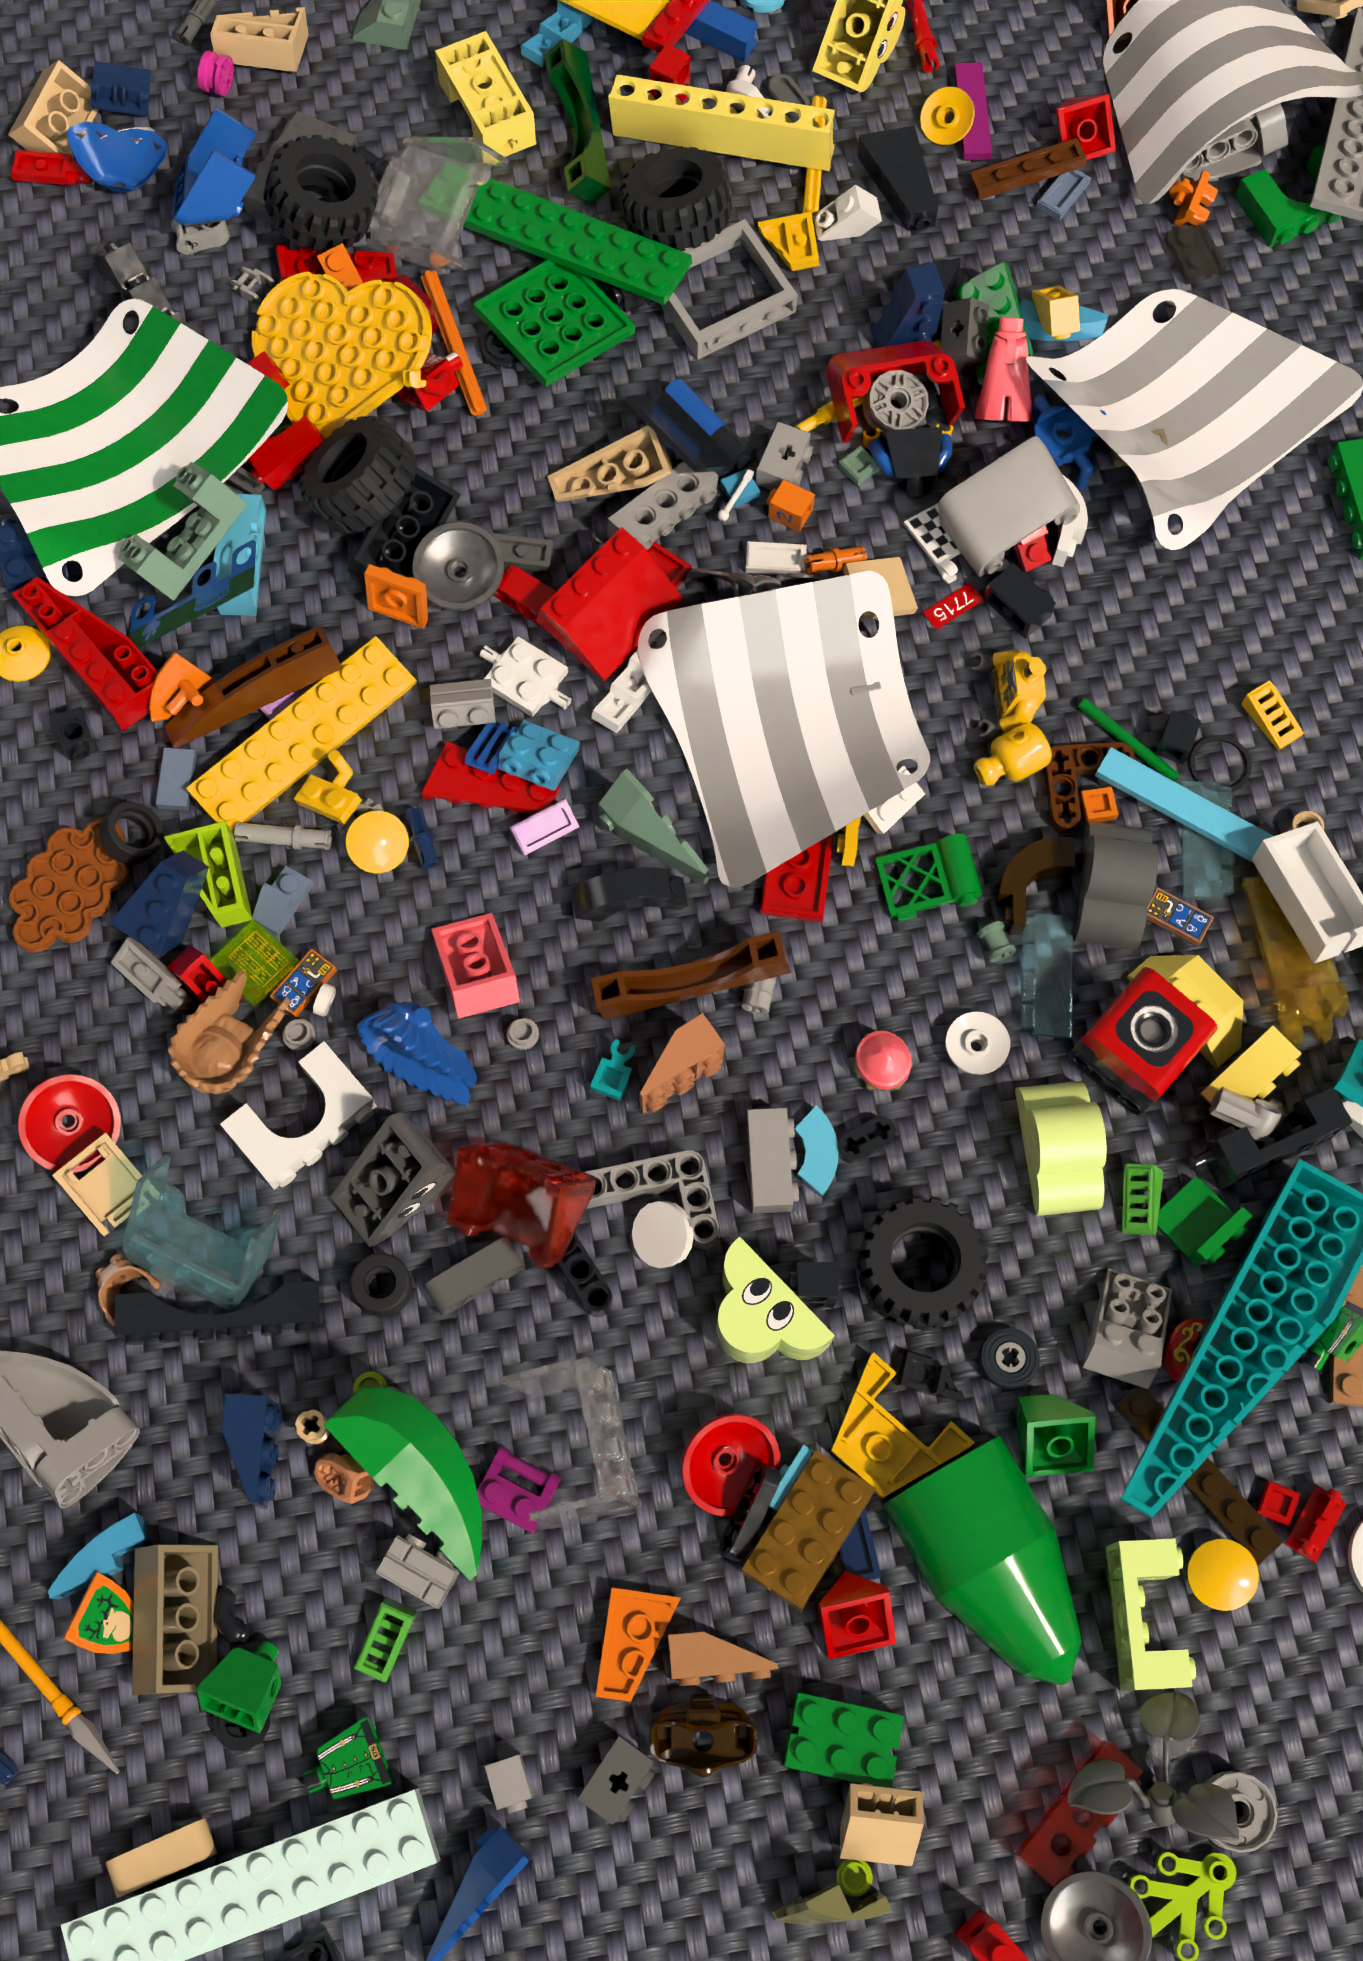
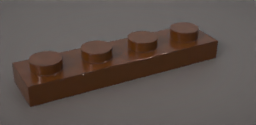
M1078 138L971 171L970 180L978 199L982 200L1086 167L1087 158Z

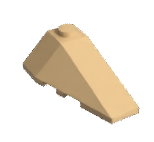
M647 425L547 476L555 500L557 502H564L642 488L672 474L673 463L666 445L662 442L663 439Z

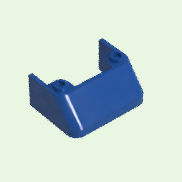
M217 107L183 163L175 180L172 219L181 225L226 221L232 216L237 218L244 205L242 199L256 177V174L242 167L243 156L257 132Z

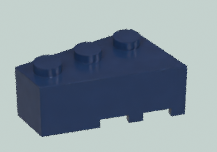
M935 263L911 267L905 270L892 291L893 299L889 305L882 307V316L878 323L873 322L870 327L876 348L918 341H935L945 294Z
M184 850L163 860L109 923L159 956L165 954L183 943L209 866Z

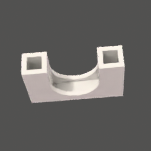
M322 1042L299 1061L303 1071L325 1097L324 1116L313 1131L298 1138L280 1137L272 1133L263 1124L247 1103L220 1123L225 1132L274 1190L278 1186L284 1187L292 1182L299 1169L304 1165L310 1166L318 1161L325 1148L330 1144L336 1145L348 1135V1130L356 1123L362 1124L373 1115V1110L377 1107L371 1095L325 1042Z

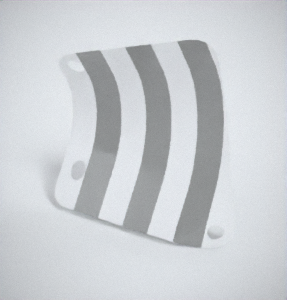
M1139 0L1111 34L1103 56L1105 75L1139 199L1144 204L1158 201L1170 189L1187 165L1210 142L1231 126L1256 112L1284 101L1304 97L1348 98L1363 95V73L1348 67L1281 0ZM1130 32L1132 40L1128 47L1119 54L1113 53V46L1117 39L1124 33Z
M1178 289L1163 290L1151 294L1140 301L1102 336L1068 356L1056 359L1026 357L1028 365L1134 471L1147 498L1154 520L1156 537L1161 545L1170 550L1181 549L1204 533L1228 503L1300 443L1351 407L1361 396L1363 390V379L1354 369L1203 298ZM1166 300L1174 302L1176 305L1175 315L1165 323L1155 322L1153 319L1154 308ZM1049 368L1058 370L1067 380L1063 381L1050 372ZM1100 410L1105 411L1106 415L1102 414ZM1164 429L1168 446L1162 442L1160 435H1154L1151 431ZM1173 513L1178 514L1183 521V530L1178 535H1172L1167 526L1168 517Z
M864 571L670 610L652 616L641 630L638 640V654L642 669L653 694L676 734L688 763L711 832L718 876L724 885L740 887L751 883L918 782L925 775L929 767L930 754L914 717L902 674L888 583L877 572ZM866 611L875 613L879 620L878 633L872 638L864 637L858 627L859 618ZM656 629L664 630L667 635L665 645L659 649L650 648L648 643L650 634ZM879 681L882 687L879 690L852 695L850 687L866 686ZM903 759H912L918 764L917 770L910 775L900 774L896 766Z

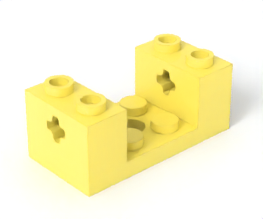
M486 31L435 51L439 83L450 103L460 100L471 119L474 145L485 164L536 145L534 113Z

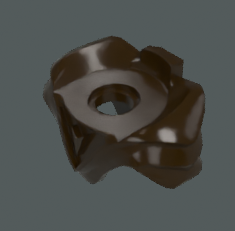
M693 1694L690 1697V1702L667 1706L658 1715L649 1734L650 1751L654 1758L667 1765L682 1767L692 1774L704 1778L715 1774L724 1767L747 1761L757 1751V1731L748 1715L736 1704L715 1702V1697L712 1694ZM709 1732L714 1739L712 1747L706 1751L696 1749L693 1745V1737L696 1733Z

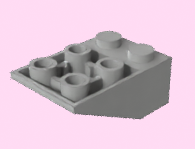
M1108 1268L1087 1342L1083 1368L1148 1389L1161 1366L1172 1289Z

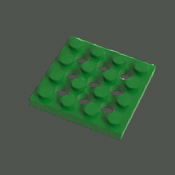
M549 260L473 303L474 313L545 388L635 334L636 325L587 275ZM552 285H564L565 288L555 289L554 287H552ZM530 298H542L543 301L536 303L531 301ZM574 302L582 304L583 307L574 308L570 304ZM507 311H519L521 314L518 316L509 315ZM547 317H560L561 320L554 322L549 320ZM591 321L599 322L602 326L592 327L588 323ZM525 330H537L539 333L536 335H529L525 332ZM566 336H578L580 339L572 341L567 339ZM546 348L555 349L557 353L547 354L543 350Z

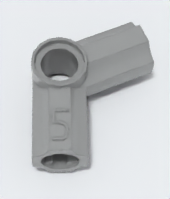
M1221 1087L1216 1092L1209 1109L1211 1115L1240 1127V1129L1247 1126L1253 1139L1260 1142L1268 1140L1271 1133L1282 1124L1286 1117L1283 1111V1103L1274 1098L1270 1101L1261 1099L1253 1101L1224 1087Z

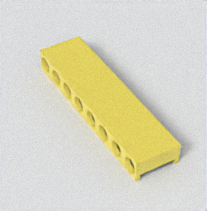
M616 75L611 94L608 96L614 136L686 148L696 147L699 150L830 171L831 159L834 151L833 118L835 115V110L623 75ZM630 85L634 88V92L629 96H621L620 87ZM656 89L661 92L662 96L655 100L654 96L647 91ZM685 94L688 96L689 101L682 105L681 100L675 97V95ZM711 98L716 101L717 105L710 109L708 104L702 100ZM740 103L743 105L744 111L737 114L730 104ZM761 107L769 108L772 115L764 119V115L757 109ZM795 112L799 115L800 119L792 123L791 119L785 114ZM817 116L824 117L828 124L819 128V124L813 118Z

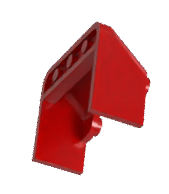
M930 341L905 343L833 356L826 367V376L842 444L849 442L858 426L852 399L866 395L871 387V382L876 381L880 375L890 370H903L913 375L926 373L932 382L938 384L947 426L954 425L965 409L954 361Z

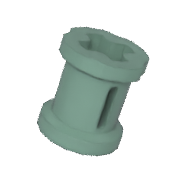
M1000 921L991 923L977 932L978 937L984 940L990 953L988 957L990 962L1003 960L1016 951L1015 946L1010 945L1003 931L1004 923Z

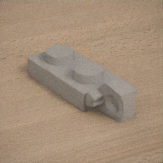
M131 937L125 939L111 960V964L153 1003L158 1002L163 1006L169 1005L175 1011L185 1010L192 1001V998L183 989L179 988L182 984L180 980L141 943Z

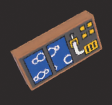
M1157 888L1148 905L1146 919L1199 946L1214 917Z

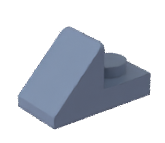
M285 866L272 886L267 883L263 884L252 916L253 921L280 935L313 887L312 880Z

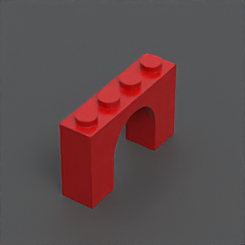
M265 351L247 363L252 368L277 382L283 389L290 385L276 362ZM305 415L279 435L266 439L246 462H252L255 468L251 471L261 485L267 483L275 491L303 471L305 464L309 463L311 459V454L321 446L320 443L325 438L315 424Z

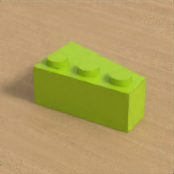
M226 821L164 837L174 854L184 850L209 866L200 896L222 928L253 920L235 836Z

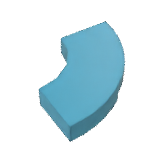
M816 1105L797 1125L794 1132L801 1139L805 1151L804 1164L797 1176L822 1198L835 1176L838 1164V1142L829 1119Z

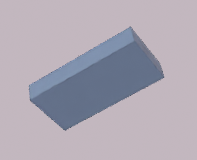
M1078 169L1058 175L1037 201L1036 208L1060 221L1088 187L1091 177Z
M164 748L155 804L158 809L189 811L191 796L186 788L193 783L197 757L194 749Z

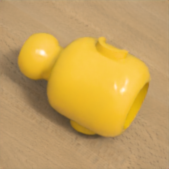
M1024 723L997 737L991 743L992 756L978 759L973 767L979 781L984 786H992L1002 775L1010 781L1018 782L1046 767L1052 759V751L1040 728L1032 723Z

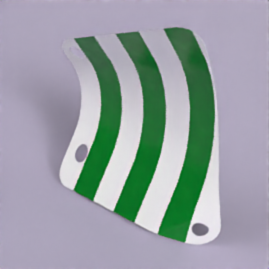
M129 299L120 303L112 311L95 338L71 361L38 379L0 387V399H12L19 405L18 410L13 413H0V488L20 519L50 584L68 596L85 595L93 591L124 564L118 557L121 554V547L128 539L133 538L137 534L150 543L197 506L173 486L177 481L176 476L181 468L193 462L224 483L280 425L287 413L288 397L285 390L277 382L141 299ZM134 310L139 316V326L130 335L125 333L123 329V319L128 311ZM73 560L80 563L83 577L78 582H69L64 578L62 566L67 561Z

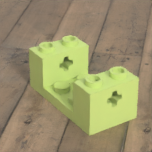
M1176 1539L1119 1541L1105 1546L1120 1691L1192 1687V1680L1196 1678V1666L1193 1657H1189L1188 1649L1145 1652V1644H1149V1630L1147 1623L1142 1622L1141 1607L1145 1606V1593L1143 1586L1138 1585V1581L1160 1580L1180 1575L1179 1569L1183 1568V1554L1181 1548L1176 1547Z

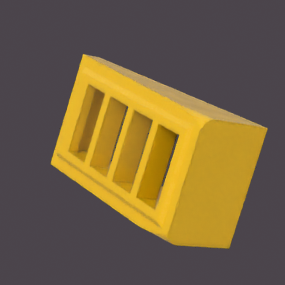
M1270 680L1248 693L1241 703L1242 707L1278 751L1303 736L1304 732ZM1264 698L1265 702L1260 704L1259 700ZM1269 708H1272L1274 710L1268 715H1266L1265 711ZM1279 717L1282 721L1273 726L1271 722ZM1287 727L1290 731L1280 737L1278 732Z

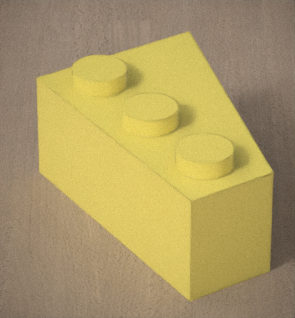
M1272 1026L1202 1091L1201 1096L1211 1105L1216 1092L1221 1087H1224L1248 1099L1254 1100L1259 1096L1263 1100L1277 1087L1273 1083L1281 1074L1285 1077L1289 1076L1300 1065L1297 1059L1302 1053Z

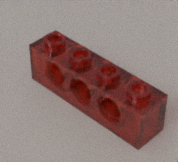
M1102 1741L1081 1767L1082 1769L1087 1764L1098 1760L1115 1761L1123 1766L1125 1779L1132 1778L1138 1786L1141 1785V1781L1138 1778L1143 1771L1110 1741ZM1073 1779L1014 1853L1039 1878L1052 1887L1071 1876L1074 1871V1867L1071 1864L1079 1854L1085 1856L1097 1841L1094 1835L1102 1825L1104 1827L1109 1826L1118 1815V1813L1105 1815L1089 1811L1087 1823L1082 1826L1077 1825L1073 1818V1812L1076 1807L1068 1806L1067 1801ZM1062 1833L1067 1840V1847L1062 1854L1056 1855L1051 1849V1839L1054 1835Z

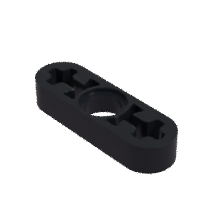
M760 1463L754 1468L722 1536L719 1547L722 1557L735 1562H741L747 1555L779 1486L780 1471L764 1463Z

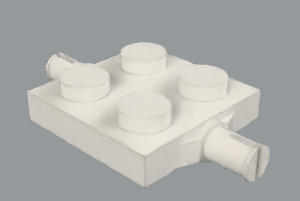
M517 637L502 654L495 652L487 645L481 650L480 657L493 664L492 669L484 678L491 679L493 693L529 716L534 717L541 706L549 701L554 702L564 710L570 705L571 698L558 691L560 682L568 673V667L535 646Z

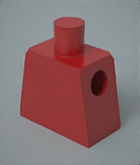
M981 1908L955 1933V1936L977 1961H1029L1000 1925ZM981 1927H983V1929H982L976 1936H974V1934H975Z

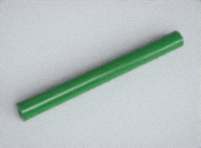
M1086 698L1082 700L1078 706L1081 711L1118 741L1128 744L1133 749L1134 754L1155 771L1174 782L1179 778L1180 774L1109 716Z

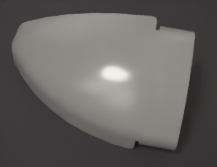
M1279 103L1256 112L1231 126L1210 142L1187 165L1176 181H1182L1184 178L1189 179L1190 182L1197 181L1203 170L1211 174L1209 180L1234 174L1260 165L1262 162L1260 153L1262 156H1265L1288 146L1286 119L1281 104Z
M0 1351V1438L38 1487H44L61 1509L70 1507L111 1472L138 1438L140 1430L121 1409L115 1396L83 1372L50 1358L29 1353Z

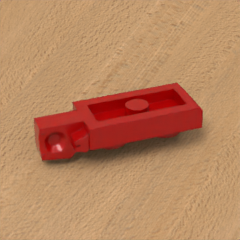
M17 150L10 173L13 181L75 185L76 182L79 184H92L93 181L78 164L77 160L71 157V154Z

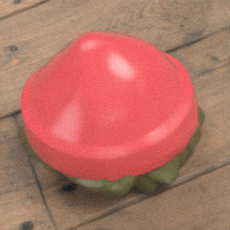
M875 1031L865 1034L855 1052L854 1068L857 1078L864 1079L868 1090L877 1089L882 1091L899 1090L907 1081L910 1070L913 1067V1062L905 1042L897 1035L888 1031Z

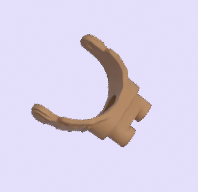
M121 1254L114 1255L107 1267L99 1268L95 1273L98 1279L99 1305L104 1311L108 1322L114 1327L115 1294H118V1291L126 1282L133 1278L146 1277L155 1289L161 1288V1283L157 1278H154L152 1274L141 1268L134 1267L129 1260H124Z

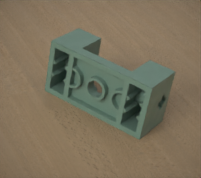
M193 462L180 469L176 476L177 481L173 486L198 505L200 509L188 517L185 523L186 527L179 536L174 537L167 546L168 551L165 555L135 534L133 538L128 539L123 544L120 550L121 554L118 557L119 560L173 601L248 505V503L215 476Z

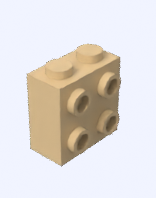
M867 1783L850 1784L840 1825V1858L912 1866L924 1826L923 1792L912 1791L902 1787L896 1789L877 1787Z

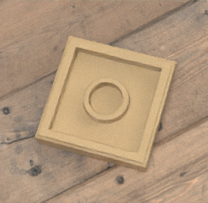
M900 557L851 562L844 565L843 571L845 575L873 571L885 579L891 596L893 616L914 614L918 609ZM866 611L860 616V620L878 618L871 611Z

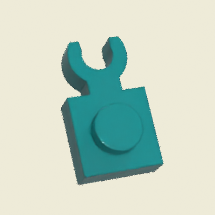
M615 1039L611 1045L612 1059L608 1060L602 1057L590 1085V1090L621 1101L632 1074V1068L625 1066V1064L630 1063L634 1059L635 1046L631 1045L627 1054H619L617 1049L620 1042Z

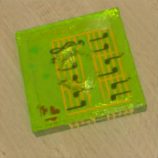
M255 919L210 960L226 979L233 980L236 973L240 970L246 972L247 981L241 996L253 1007L270 993L299 963V960Z

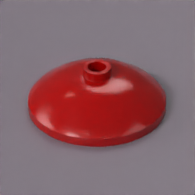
M62 1074L38 1084L25 1098L18 1117L19 1137L26 1152L39 1165L56 1172L104 1133H107L116 1144L121 1127L119 1108L111 1093L96 1080L78 1074ZM65 1115H72L74 1117L73 1123L69 1126H65L61 1122ZM96 1150L71 1171L75 1173L87 1170L105 1158Z
M730 1413L707 1421L691 1436L682 1455L681 1478L687 1494L697 1506L708 1513L718 1516H732L747 1482L758 1464L764 1463L780 1471L781 1458L778 1443L772 1432L762 1422L749 1415ZM727 1453L726 1459L719 1462L720 1455Z

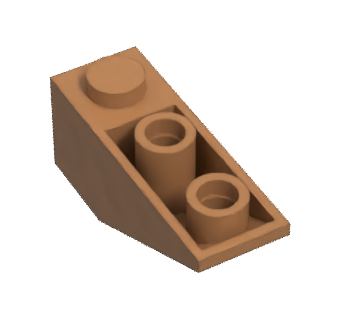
M705 1632L668 1635L672 1680L679 1679V1686L700 1685V1677L714 1676L715 1683L736 1681L735 1674L749 1673L750 1680L771 1678L770 1670L778 1669V1663Z

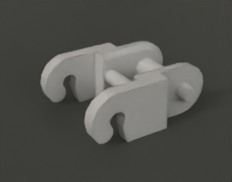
M242 267L241 272L243 274L237 281L232 280L230 283L235 291L241 292L242 298L250 302L254 301L259 305L261 302L260 297L250 291L255 283H262L264 285L269 283L268 285L273 287L275 282L269 275L256 268L252 271L250 268ZM247 278L251 279L252 281L248 286L243 284Z

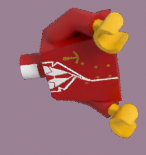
M452 352L445 358L428 353L420 370H403L404 387L396 392L400 401L423 411H429L458 387L459 382L454 373L463 367V362L455 352Z

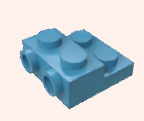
M523 720L517 732H512L499 753L498 769L555 791L579 751L580 742Z

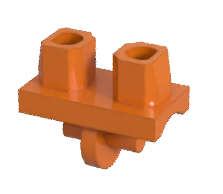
M1203 170L1197 181L1190 182L1189 179L1184 178L1182 181L1174 182L1170 187L1169 194L1174 199V204L1180 206L1174 224L1181 227L1188 221L1199 228L1207 220L1210 211L1199 205V203L1208 207L1218 193V189L1208 183L1211 175L1209 172Z

